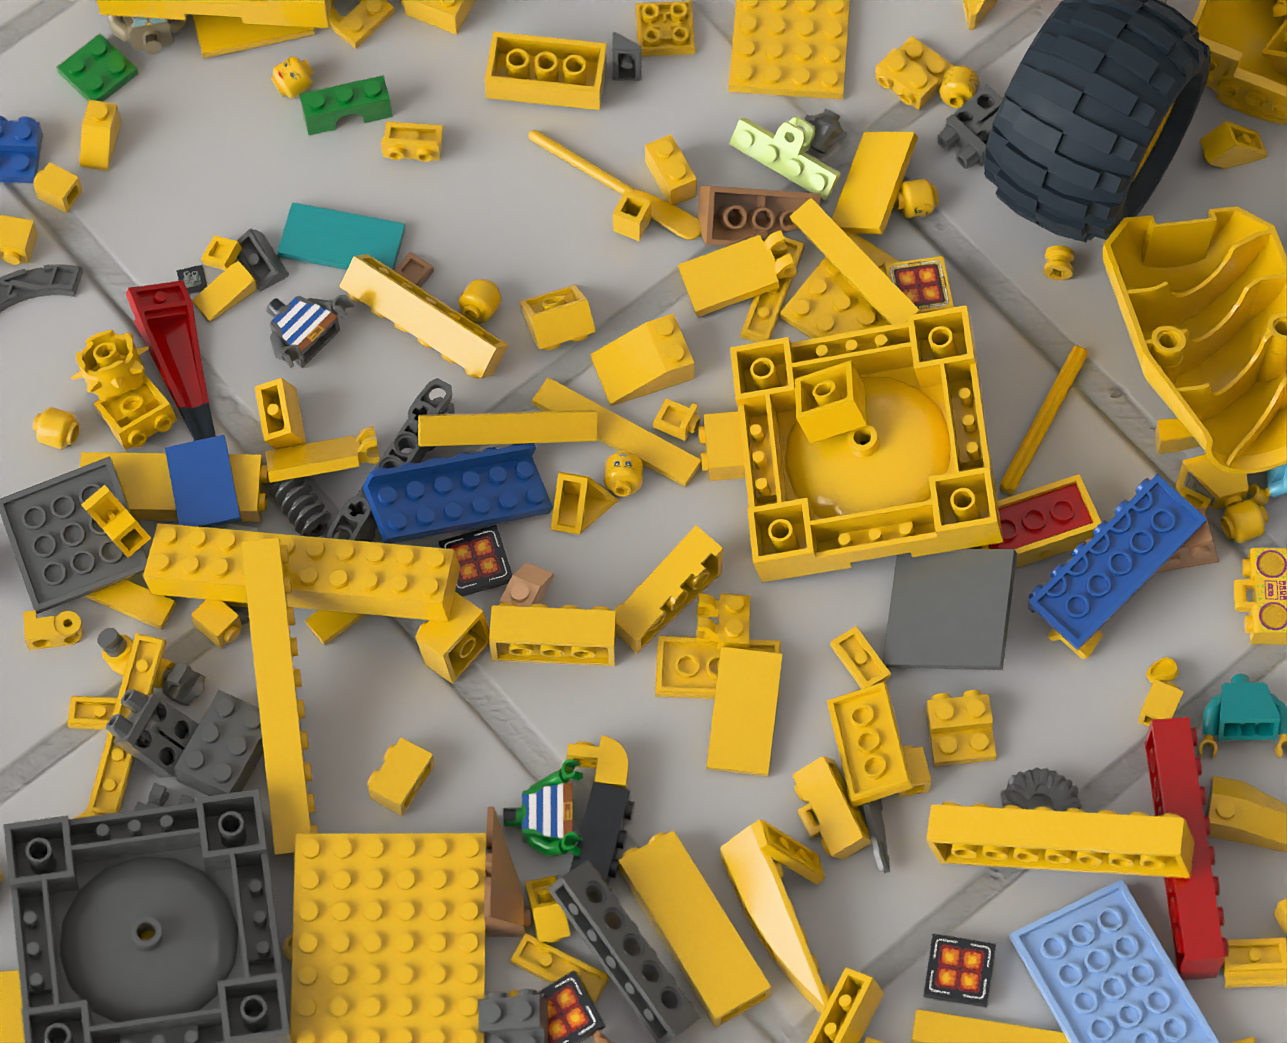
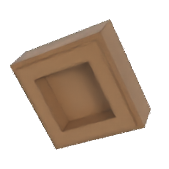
M409 252L394 271L421 288L434 272V267L412 252Z

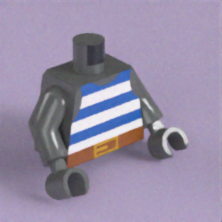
M340 295L334 300L305 299L302 296H296L288 305L278 298L273 299L267 306L266 312L274 317L270 323L272 331L270 341L276 358L287 362L290 368L294 366L293 361L303 368L340 331L338 316L336 315H340L343 319L346 318L348 314L345 309L353 308L354 304L346 295Z

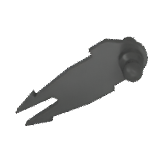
M877 799L863 804L874 850L873 855L878 870H883L885 874L890 872V860L881 811L883 810L882 801Z

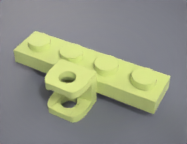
M798 116L783 123L778 128L776 135L743 117L739 119L729 142L731 146L811 193L821 194V198L825 201L831 197L841 175L840 172L805 153L808 151L814 138L815 127Z

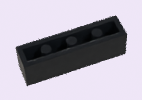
M593 782L579 834L583 841H578L576 847L581 849V853L578 856H573L570 871L589 860L592 866L600 873L607 887L610 877L616 878L619 868L618 859H615L618 848L624 849L627 838V831L623 830L625 820L632 819L635 802L631 801L630 790Z

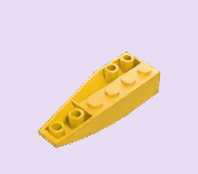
M750 825L720 847V859L742 910L759 941L795 988L822 1014L832 995L827 983L822 984L818 974L820 972L818 961L814 954H810L806 934L802 926H799L794 907L785 891L781 880L784 877L782 867L777 860H772L770 856L758 849L752 825Z

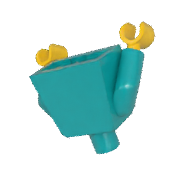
M1246 674L1234 675L1231 683H1224L1221 694L1214 695L1204 710L1202 734H1205V737L1199 745L1198 755L1202 758V748L1210 746L1214 751L1212 759L1216 757L1218 746L1214 742V735L1217 736L1218 741L1277 740L1279 735L1280 741L1275 745L1274 753L1278 758H1281L1283 755L1281 745L1287 746V706L1276 695L1270 693L1267 684L1263 682H1250Z

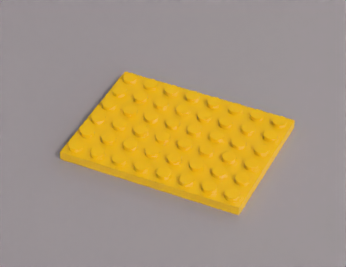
M486 833L295 834L290 1024L292 1043H484V1033L479 1032V1000L485 999L486 928L484 921V884L487 853Z

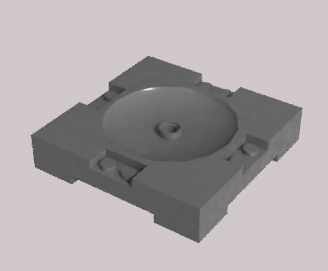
M259 789L198 797L196 802L76 819H69L67 815L3 824L9 885L12 895L25 1043H292ZM151 930L155 932L154 937L150 940L139 938L144 931Z

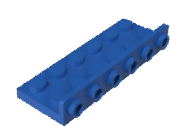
M535 443L512 444L509 447L500 449L491 447L482 452L472 454L463 452L455 457L444 459L435 457L422 463L414 464L413 462H407L399 467L388 469L379 467L369 473L362 488L383 542L387 544L550 514L553 506L532 457L537 449Z
M1158 474L1151 480L1149 478L1143 480L1135 490L1137 494L1130 501L1127 499L1122 501L1114 511L1116 515L1109 522L1102 521L1092 533L1095 536L1087 544L1084 541L1081 542L1071 553L1073 558L1066 565L1060 563L1051 572L1050 577L1052 579L1044 587L1039 584L1028 596L1030 599L1028 609L1032 613H1038L1077 651L1207 522V518Z

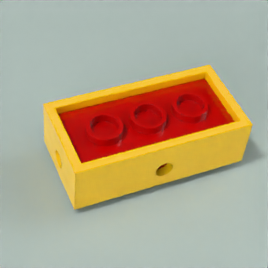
M1080 474L999 500L998 508L1003 542L973 547V549H1014L1017 552L1015 568L1017 569L1075 549L1081 542H1085V539L1095 536L1092 533L1101 523V520Z

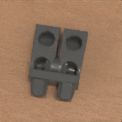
M988 85L984 86L954 114H951L946 119V127L938 135L937 142L944 150L948 151L956 144L962 148L956 153V159L965 169L976 162L980 166L984 164L989 133L1002 102V98Z
M135 689L127 690L121 699V704L130 710L128 717L125 718L121 714H114L106 725V729L115 736L113 743L122 747L127 753L150 767V771L157 777H173L175 774L174 767L199 724L162 701L155 694H143Z

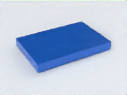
M225 435L165 447L179 525L212 528L241 521Z

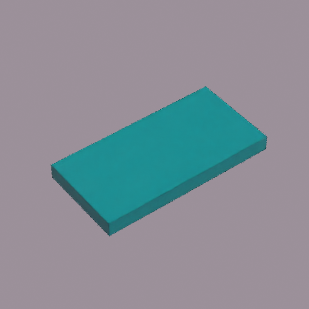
M292 202L277 254L281 258L348 270L354 256L369 254L394 270L406 229L405 223Z

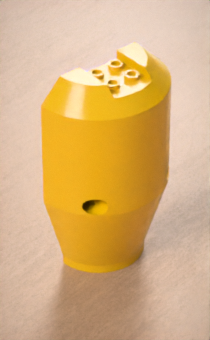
M1238 206L1209 209L1206 219L1156 224L1153 215L1124 218L1104 242L1102 251L1103 262L1147 382L1202 446L1208 460L1216 468L1230 473L1248 474L1270 470L1286 464L1287 256L1275 226Z

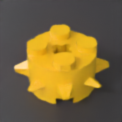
M114 330L98 332L85 341L87 346L81 352L77 351L75 357L80 371L71 376V378H84L87 383V392L98 395L100 400L108 401L114 396L121 395L129 390L138 389L142 385V376L145 368L140 355L148 350L149 347L136 348L132 333L125 332L124 335L115 334Z

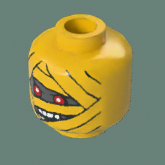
M956 66L948 69L944 74L939 90L941 99L950 107L960 108L978 92L980 86L979 77L972 69L966 66Z

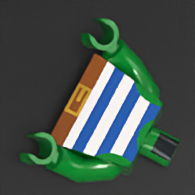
M567 759L562 764L561 769L531 785L528 790L523 791L522 808H503L504 827L522 826L523 842L545 857L564 855L568 852L578 856L581 853V849L574 846L576 842L583 841V838L573 832V784L568 782L570 779L580 781L583 778V773L573 772L575 767L581 765L580 762L573 759Z

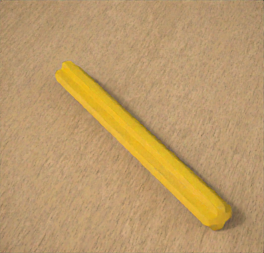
M1079 345L1073 346L1000 482L999 489L1009 495L1015 492L1087 358V349Z

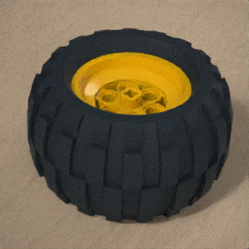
M1063 0L1048 17L1029 46L1005 92L993 121L985 150L984 175L986 179L998 187L995 192L997 198L1017 215L1056 235L1085 243L1094 237L1107 240L1124 218L1136 217L1156 189L1180 146L1198 107L1208 79L1211 52L1210 47L1199 40L1198 27L1175 8L1159 0Z

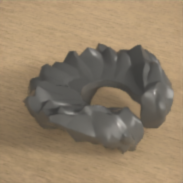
M1036 767L1024 773L1020 771L1017 775L1013 774L1008 780L1006 790L1001 792L1003 807L1015 805L1029 810V800L1037 795L1048 797L1053 804L1054 811L1066 812L1070 808L1082 810V804L1078 799V787L1072 786V781L1066 780L1063 775H1058L1056 770L1049 771L1048 768L1039 769Z

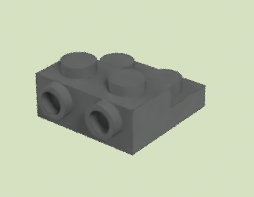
M533 989L519 990L518 996L507 997V993L504 992L488 993L487 999L479 1000V1032L484 1033V1043H548V999L540 994L537 995V990Z

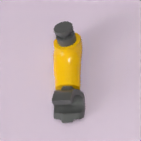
M114 628L104 629L97 638V643L103 648L102 657L114 672L124 676L133 640L126 634H119ZM163 658L155 687L163 688V693L171 700L188 706L194 698L200 696L205 687L203 683L206 677L191 670L192 668L187 664H175Z

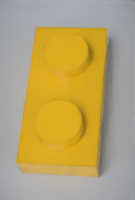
M856 626L830 642V647L861 689L891 678L890 671Z

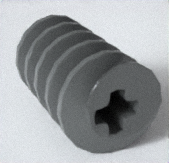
M305 477L282 480L274 485L270 490V495L275 499V503L281 507L282 513L288 517V521L294 525L295 531L300 536L320 537L327 529V522L331 518V513L328 511L322 512L325 505L322 502L316 503L318 495L310 493L312 490L311 485L303 484Z

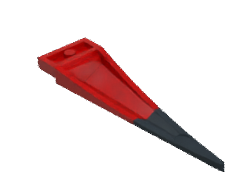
M184 280L128 288L126 296L135 317L134 323L145 345L149 347L148 351L194 441L216 437L202 367L193 303Z

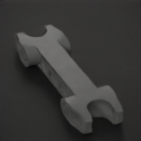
M437 378L425 386L410 406L408 419L374 469L379 467L387 469L399 467L407 462L420 463L426 453L436 447H420L418 445V415L444 414L446 409L448 414H455L454 403L450 402L453 396L452 385ZM440 388L446 392L444 398L437 397L433 400L429 398V394L433 389ZM405 448H412V449H414V450H413L412 452H410V453H402V452H401V451H402L403 449H405ZM362 487L355 497L349 499L344 504L327 532L326 538L333 539L334 535L339 532L337 539L374 541L375 530L378 526Z

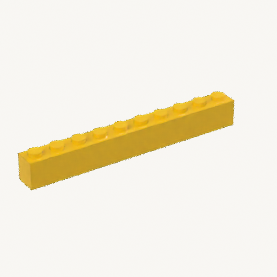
M277 537L242 541L241 546L274 853L278 856L295 853V834L319 833L318 826L311 824L310 813L316 812L314 793L308 794L307 781H312L311 763H305L304 750H309L307 731H301L300 719H305L306 714L304 700H298L297 688L302 687L301 670L294 668L293 657L299 656L297 637L291 638L290 626L296 625L294 607H288L287 595L292 594L290 575L284 576L283 564L289 563L287 544L281 545V540Z

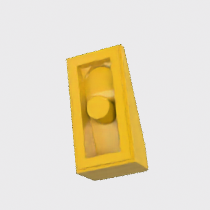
M237 261L192 300V303L210 323L257 290L256 282L244 266Z

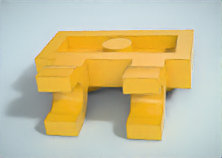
M699 593L696 617L698 618L696 642L715 641L717 642V649L729 647L748 650L750 595L720 593L719 600H716L710 594ZM709 617L718 618V624H715Z

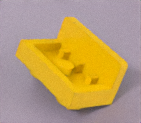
M386 121L384 138L381 139L383 157H388L392 160L417 159L422 162L440 161L444 133L443 125Z

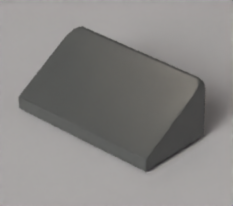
M613 32V80H642L641 46Z
M250 228L237 240L242 247L237 258L254 278L258 291H263L289 276L288 271L262 232Z

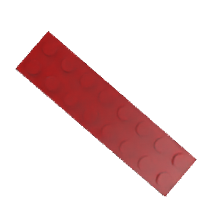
M1189 717L1151 720L1144 742L1155 816L1162 817L1163 814L1171 813L1184 818L1194 840L1190 878L1164 877L1176 969L1182 980L1216 978L1220 968L1224 967L1225 957L1229 956V946L1227 938H1222L1220 926H1224V912L1222 907H1217L1216 896L1220 894L1218 877L1212 874L1211 865H1215V852L1213 846H1208L1207 835L1211 833L1209 816H1204L1203 805H1206L1205 787L1199 786L1198 776L1202 775V765L1200 757H1195L1194 746H1197V731L1195 727L1191 728Z

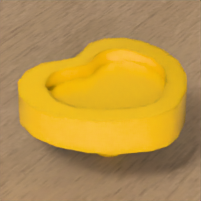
M1164 657L1148 668L1146 676L1151 683L1155 679L1158 681H1172L1178 677L1179 668L1173 659Z

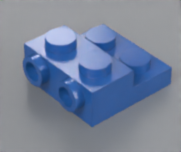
M0 116V182L34 183L35 176L38 173L43 136L40 123L36 122L35 119L23 116L18 121H7L5 117Z

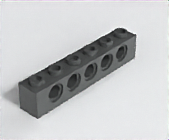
M589 860L562 876L548 888L551 895L657 1043H667L701 1018L692 1002L686 998L677 985L675 978L664 967L655 950L649 946L639 932L637 925L629 918L620 905L618 898L612 894L602 880L600 873L592 866Z

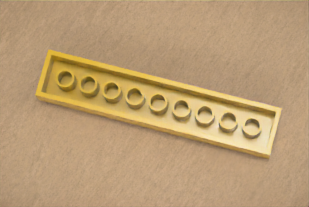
M157 523L143 574L153 595L248 603L241 542L279 537L281 545L287 544L289 563L283 564L284 576L290 575L292 594L287 595L288 607L448 622L460 565L454 549Z

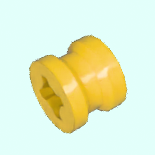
M1061 245L1048 247L1045 251L1047 263L1044 265V275L1053 280H1066L1072 277L1073 267L1071 262L1074 260V251L1069 247Z

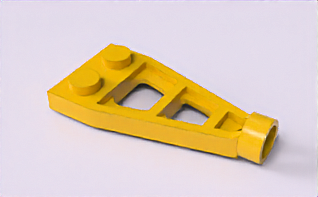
M332 0L329 25L336 34L356 49L395 13L394 6L386 0H359L360 3L344 17L339 15L333 7V2L336 0Z

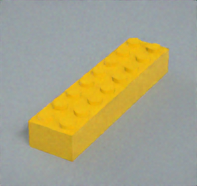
M943 802L942 805L931 804L926 838L939 863L1181 878H1190L1194 849V840L1185 819L1176 814L1167 813L1163 814L1162 817L1149 816L1143 812H1131L1130 815H1121L1110 810H1100L1098 813H1085V811L1076 808L1067 809L1065 812L1054 811L1048 807H1036L1035 810H1028L1015 805H1006L1004 808H991V806L982 803H976L973 806H960L954 802Z

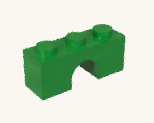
M384 75L299 94L308 136L336 130V122L341 117L349 114L363 116L364 123L392 117L391 102Z

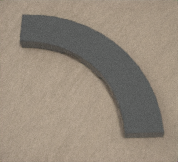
M44 265L43 268L21 269L0 277V312L19 302L40 296L65 295L75 297L83 273L82 267L73 265Z

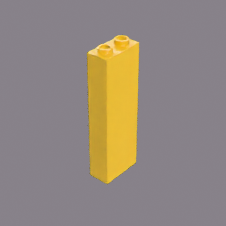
M81 452L80 468L110 456L135 520L178 521L166 453ZM229 454L241 521L239 522H261L262 511H267L268 504L267 494L263 493L264 483H269L267 465H265L262 456L259 454Z
M674 830L666 834L660 832L654 835L647 845L639 849L637 847L631 848L622 854L621 859L618 860L619 872L715 1028L771 997L770 984Z

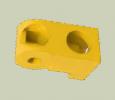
M35 610L23 612L25 641L28 651L73 645L78 643L83 637L84 630L81 619L73 611H64L57 616L40 618L37 617Z

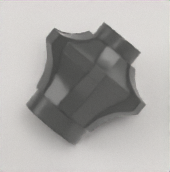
M828 109L817 115H806L805 121L815 127V135L809 148L826 154L828 148H831L835 142L846 138L847 133L841 128L838 121L840 115Z

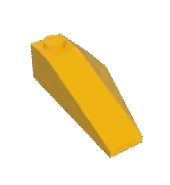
M1213 776L1206 816H1209L1211 833L1207 836L1287 852V805L1243 781Z

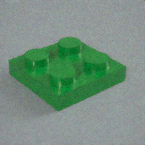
M101 33L57 66L58 73L87 101H105L138 75L137 68Z

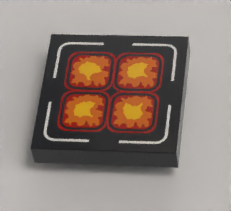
M497 525L438 541L439 548L454 549L460 565L455 592L462 597L509 583L512 572Z
M933 933L923 997L987 1008L996 944Z
M573 970L537 992V995L540 994L548 999V1043H581L594 1035L597 1030L601 1031L606 1027L577 971Z

